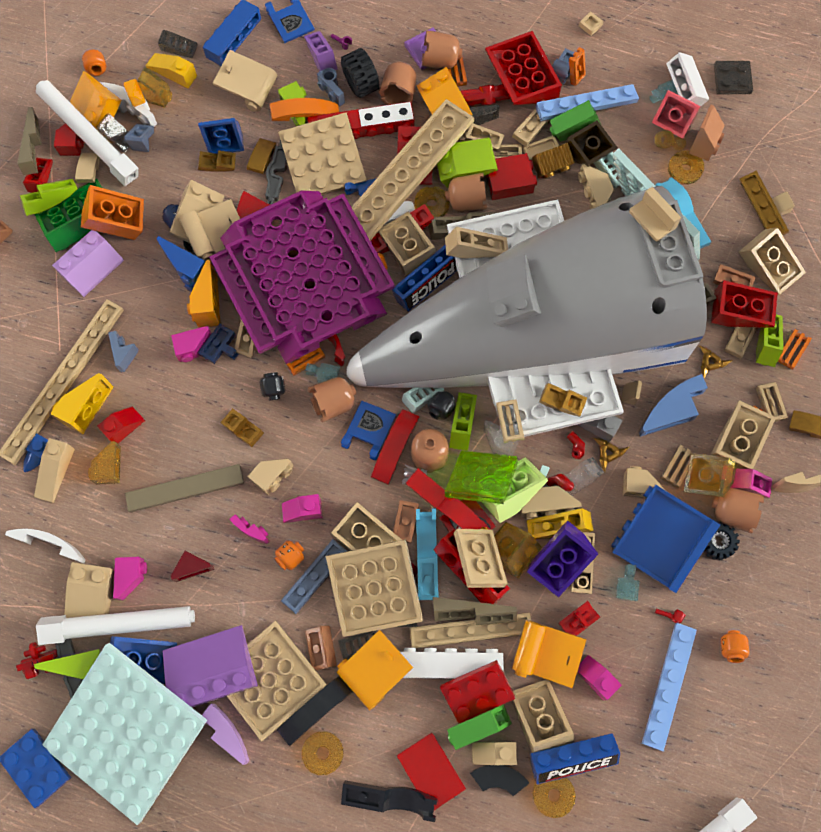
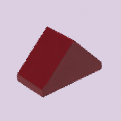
M184 551L171 574V580L179 582L215 569L209 562Z

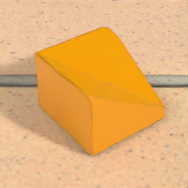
M132 79L124 82L123 85L132 106L136 107L144 104L146 101L137 80Z

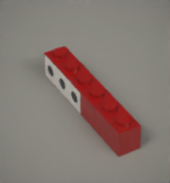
M411 101L307 117L308 123L347 113L354 139L367 136L373 137L380 134H392L393 132H398V126L415 127Z

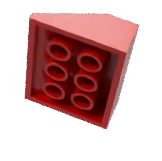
M533 31L485 48L513 105L536 104L542 100L547 101L559 98L562 84Z

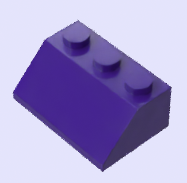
M567 520L532 559L527 573L559 598L596 558L598 553L584 533Z

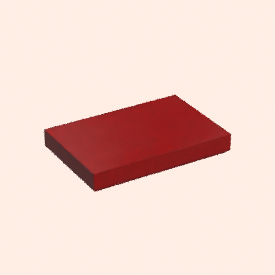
M432 732L396 755L414 787L438 799L437 805H434V810L466 790Z

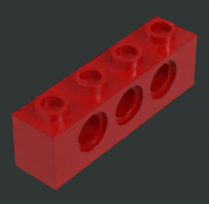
M454 529L441 539L434 548V551L467 587L454 536L456 529ZM508 585L494 588H468L481 603L496 604L510 590Z

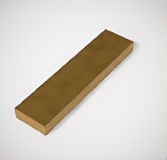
M757 170L740 178L739 181L764 228H778L782 235L789 233Z

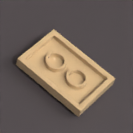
M456 529L454 536L467 588L505 587L508 583L493 530Z

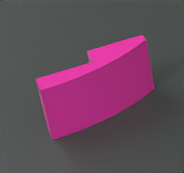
M236 514L229 519L248 537L264 544L270 542L266 538L269 534L262 526L259 528L255 524L250 526L243 516L239 519Z

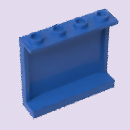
M654 484L653 487L649 486L643 495L646 497L644 502L636 505L632 512L635 514L631 521L627 520L622 527L624 531L620 538L617 536L611 544V547H613L612 553L617 554L667 586L674 593H677L720 527V524Z

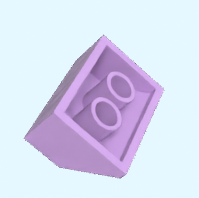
M91 230L52 266L73 288L85 297L124 260L97 231Z

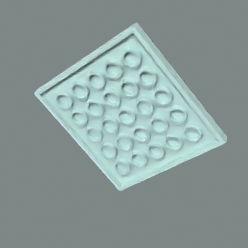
M620 149L613 153L615 160L613 163L618 172V181L621 183V191L625 196L656 187ZM682 214L697 259L699 260L700 231Z
M108 643L102 649L42 745L50 754L138 825L204 727L207 719L116 647Z

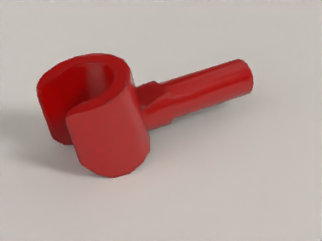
M657 608L655 610L656 614L668 617L674 623L679 624L682 623L686 616L685 613L678 609L675 610L674 614Z

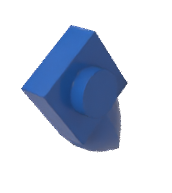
M37 433L26 448L28 452L23 463L24 472L31 471L40 465L41 456L48 442L46 438Z

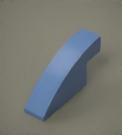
M700 374L690 378L669 391L646 418L639 432L640 437L694 420L699 414L692 397L703 394L708 388L703 375Z

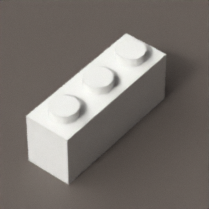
M679 52L666 63L679 96L699 106H702L709 100L692 56Z

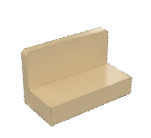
M653 187L646 190L643 199L629 210V213L656 242L676 229L681 219L679 214Z

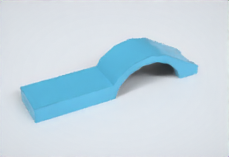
M672 177L664 183H656L655 186H662L670 192L673 198L677 200L681 213L700 231V249L710 245L711 240L694 213L693 204L686 189Z
M436 508L432 509V512H420V509H416L419 600H433V597L439 598L437 554L434 551V548L437 546Z

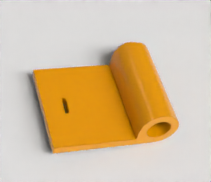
M526 620L512 669L515 670L514 674L524 678L527 675L533 674L573 688L587 640Z
M379 630L349 660L345 658L337 666L339 669L337 674L370 711L414 667L383 632Z

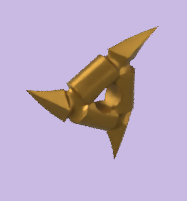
M698 345L704 353L701 364L703 378H705L708 371L716 370L720 367L723 368L732 361L721 360L718 355L711 352L712 350ZM712 359L714 364H709L708 360Z
M593 438L601 445V459L599 460L604 473L607 463L621 457L629 449V447L618 449L617 446L607 442V440ZM606 450H611L612 455H607Z

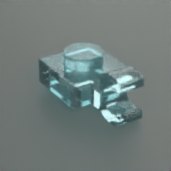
M673 80L660 84L657 89L652 91L653 95L649 97L652 103L664 99L668 90L678 95Z
M307 363L305 371L307 375L318 377L317 382L321 383L338 377L340 367L321 363L319 368L316 365Z
M625 565L624 578H618L617 599L638 601L640 581L634 580L636 565Z

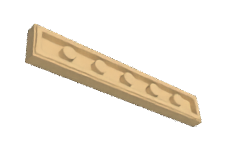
M530 613L517 614V622L476 625V620L412 627L409 628L411 647L424 648L522 635L525 621H531Z

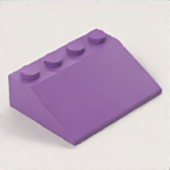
M242 625L163 650L166 688L190 707L258 686Z

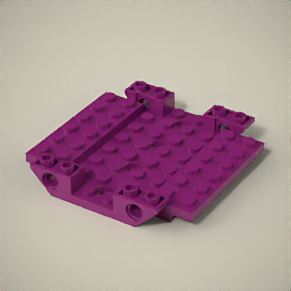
M301 190L235 221L220 237L225 249L209 256L258 353L261 354L279 345L277 348L285 364L320 348L319 342L350 327L355 331L387 315L380 299L375 297L395 288L394 282L344 193L330 200L324 199L320 191ZM274 220L282 221L281 225L277 227L272 225ZM291 250H296L298 255L292 258L288 256V253ZM308 281H312L315 283V286L312 289H307L305 284ZM330 313L333 317L329 321H324L322 315Z

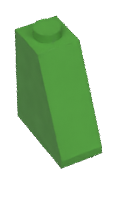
M588 100L551 119L552 127H550V131L553 137L557 136L561 142L596 120L600 123V120Z
M503 704L447 729L448 739L455 750L503 730L510 726L512 722Z

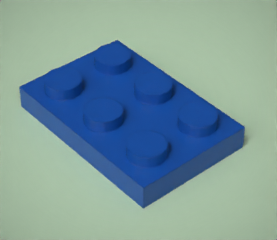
M31 729L0 756V762L34 808H38L70 780L71 776L59 760L42 745L44 740L35 729Z

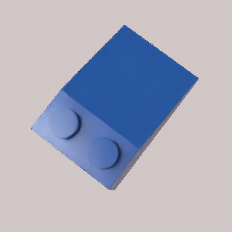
M235 118L198 123L209 153L218 154V150L232 153L244 151L242 130Z
M158 236L156 239L185 284L184 287L192 292L205 264V260Z
M111 636L110 644L161 684H165L163 650L177 646V642Z

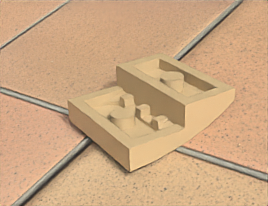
M803 472L782 478L772 485L771 489L783 493L810 491L821 485V475L806 479Z

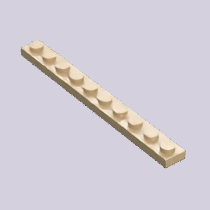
M106 299L0 449V457L14 465L18 463L36 433H39L51 416L54 404L67 393L124 311L122 307Z

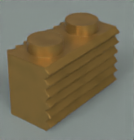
M568 143L532 157L538 177L544 176L545 179L554 176L555 171L560 170L562 173L570 170V166L575 163Z

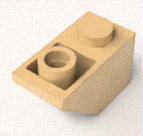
M289 459L262 461L247 477L269 495L270 492L273 493L278 489L279 482L283 477L286 478L291 474L293 464Z

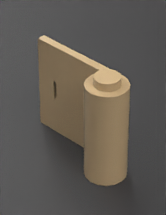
M229 50L213 81V85L245 99L247 108L252 112L261 110L277 78V73L263 64Z
M231 199L199 213L196 211L185 213L179 218L195 255L205 261L210 260L209 256L225 249L220 237L235 221L240 219Z

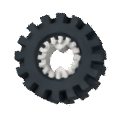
M719 522L720 527L703 551L707 553V557L711 556L713 560L726 559L736 553L735 551L739 548L737 546L740 543V540H737L738 533L735 534L733 527L729 528L728 525H724ZM715 536H719L723 539V546H718L717 544H715Z

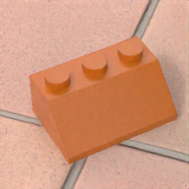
M90 185L82 209L81 228L135 240L143 232L144 199Z

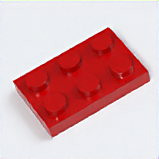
M497 660L440 685V689L458 724L515 699V694Z

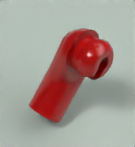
M557 474L547 478L548 481L546 483L549 487L557 485L568 492L574 488V483L564 474Z

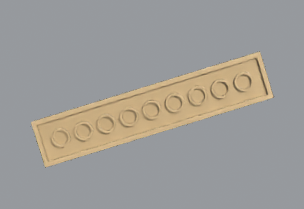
M446 99L351 208L369 240L376 235L474 122L473 116Z

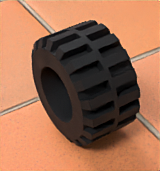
M358 48L341 57V66L351 90L358 98L379 90L380 85L377 71L364 49Z

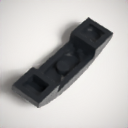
M338 676L287 719L277 731L290 747L353 691Z

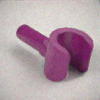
M331 34V38L341 43L344 50H347L349 47L346 43L352 45L351 37L345 36L340 38Z

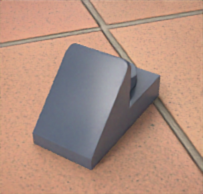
M136 124L125 135V140L130 148L134 151L149 152V138L154 133V126Z
M116 331L108 332L115 366L121 373L125 372L139 349L135 344L126 345L123 336H120Z

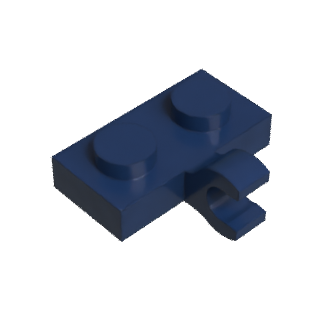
M219 323L198 351V354L213 364L217 362L222 353L235 360L239 354L236 352V349L229 346L236 336L235 332Z

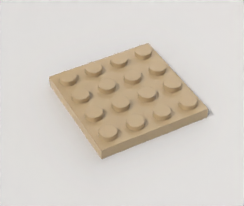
M347 113L278 132L296 193L301 190L320 191L321 195L344 189L345 184L348 182L357 184L367 181Z
M406 539L326 556L343 637L423 621Z
M277 621L247 644L258 686L227 696L261 742L327 686Z

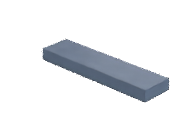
M332 539L283 597L281 602L297 615L330 575L326 556L346 552L347 550Z

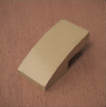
M81 153L75 175L77 183H95L96 170H99L100 157L96 153Z

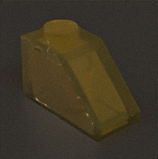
M144 67L137 80L144 98L148 103L166 108L168 102L172 99V92L168 83L150 69Z
M111 441L91 461L88 477L96 485L120 484L121 446L117 442Z

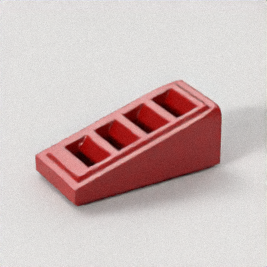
M36 158L37 170L41 173L26 175L23 184L27 192H38L37 185L48 182L53 164L52 159Z

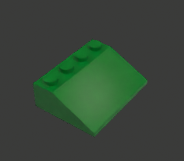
M97 178L95 183H87L79 187L71 196L56 206L35 214L45 237L56 253L67 249L69 245L75 242H79L91 231L90 229L81 228L82 209L89 186L102 188Z

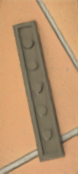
M237 464L126 492L128 512L131 513L242 485L244 480L241 466Z

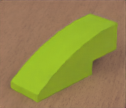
M68 179L37 185L38 192L20 195L26 216L50 209L67 199L77 190L74 180Z

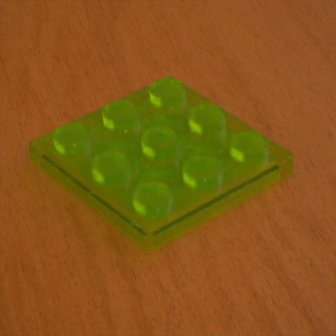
M461 450L445 489V497L504 504L518 464V457Z

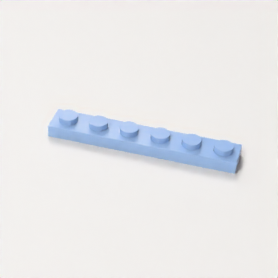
M631 84L537 102L535 107L540 121L553 119L588 100L596 111L637 103L639 97L634 85Z
M675 623L641 743L643 745L664 752L695 639L696 629Z

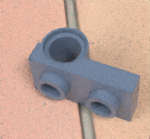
M566 48L559 59H556L552 65L563 85L570 76L569 58L573 57L574 53Z
M332 68L321 70L317 73L319 88L322 91L325 90L330 100L336 102L340 107L345 103L344 92L338 87L336 71Z

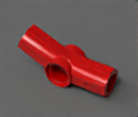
M503 84L495 86L484 85L475 89L461 90L467 105H489L496 103V101L510 99Z

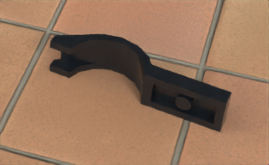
M346 780L343 783L341 805L377 812L407 810L420 815L425 821H436V816L433 813L434 805H437L438 799L420 790L408 787L384 788Z

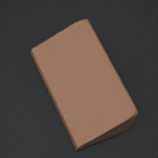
M319 626L306 630L310 662L313 668L318 671L336 667L337 662L330 626Z

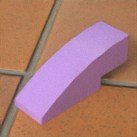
M210 704L202 716L207 719L206 723L215 730L211 739L242 765L249 762L247 750L236 727L216 704Z

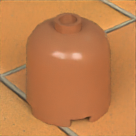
M431 30L426 31L424 45L427 46V49L422 53L421 66L441 69L445 67L447 69L453 68L457 60L462 57L463 49L459 48L458 39L451 34Z
M394 62L387 67L379 89L381 100L386 105L410 101L412 103L416 86V72L413 67L404 62Z
M483 173L460 176L450 181L448 190L445 191L446 202L450 201L451 207L455 211L464 212L487 209V204L483 205V201H486L484 181L480 182V178H484Z
M336 377L308 387V392L313 394V398L310 399L317 416H322L321 422H326L348 412L354 406L356 390L353 384L349 385L344 378Z
M425 429L415 436L411 446V457L416 468L432 473L446 465L449 457V446L443 433L435 429Z
M728 487L723 489L718 497L714 496L711 507L715 508L714 514L719 522L748 533H753L752 528H757L762 511L758 510L759 502L764 503V496Z

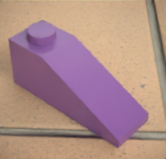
M318 31L304 36L319 72L326 68L337 70L333 50L321 32Z

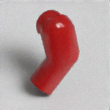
M572 431L566 437L573 444L571 454L573 458L581 459L585 454V443Z

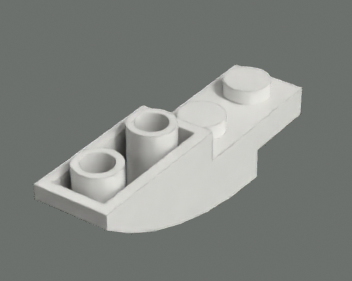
M100 82L122 100L118 110L123 114L128 111L131 115L135 114L138 116V119L144 125L148 124L154 127L157 125L153 113L149 111L150 108L147 101L134 107L125 87Z

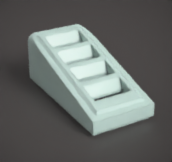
M612 152L595 162L594 165L600 171L608 174L612 185L616 188L621 183L616 179L617 173L612 174L616 167L613 163L615 160Z
M412 388L403 394L402 402L414 414L424 407L437 392H443L444 388H434V392L430 388Z

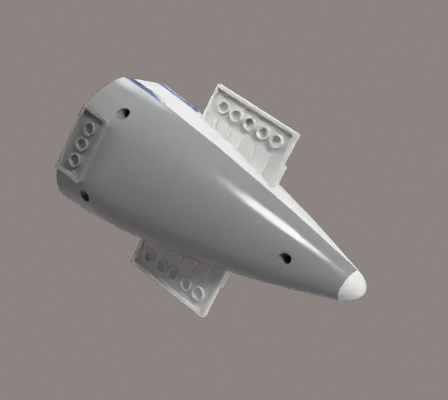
M662 186L653 187L681 217L677 228L657 242L629 213L630 208L643 199L646 190L618 198L575 215L565 221L559 201L553 200L447 224L448 234L455 227L507 237L508 250L497 257H455L460 279L421 303L361 348L348 363L347 377L354 384L363 387L446 388L489 386L495 407L497 402L517 399L524 437L623 414L624 411L613 379L614 374L684 364L705 335L707 306L703 282L704 276L677 200L673 198L666 188ZM526 254L541 314L501 327L493 322L489 306L486 267ZM550 383L565 391L570 389L587 397L581 416L567 414L539 403L545 385ZM509 405L515 435H519L513 405ZM502 406L507 436H511L505 406Z

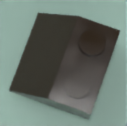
M598 120L568 137L566 142L569 144L574 161L585 164L587 167L618 148Z

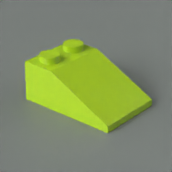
M490 138L456 142L437 163L440 180L447 188L453 178L483 173L484 176L498 170Z

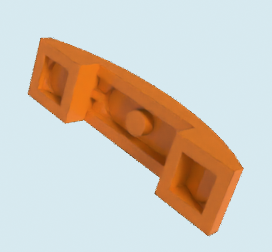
M317 98L286 99L270 103L269 105L272 121H289L290 117H309L339 112L338 104Z

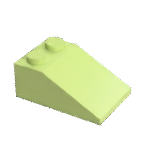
M525 457L477 483L476 488L480 502L501 523L516 515L548 480Z

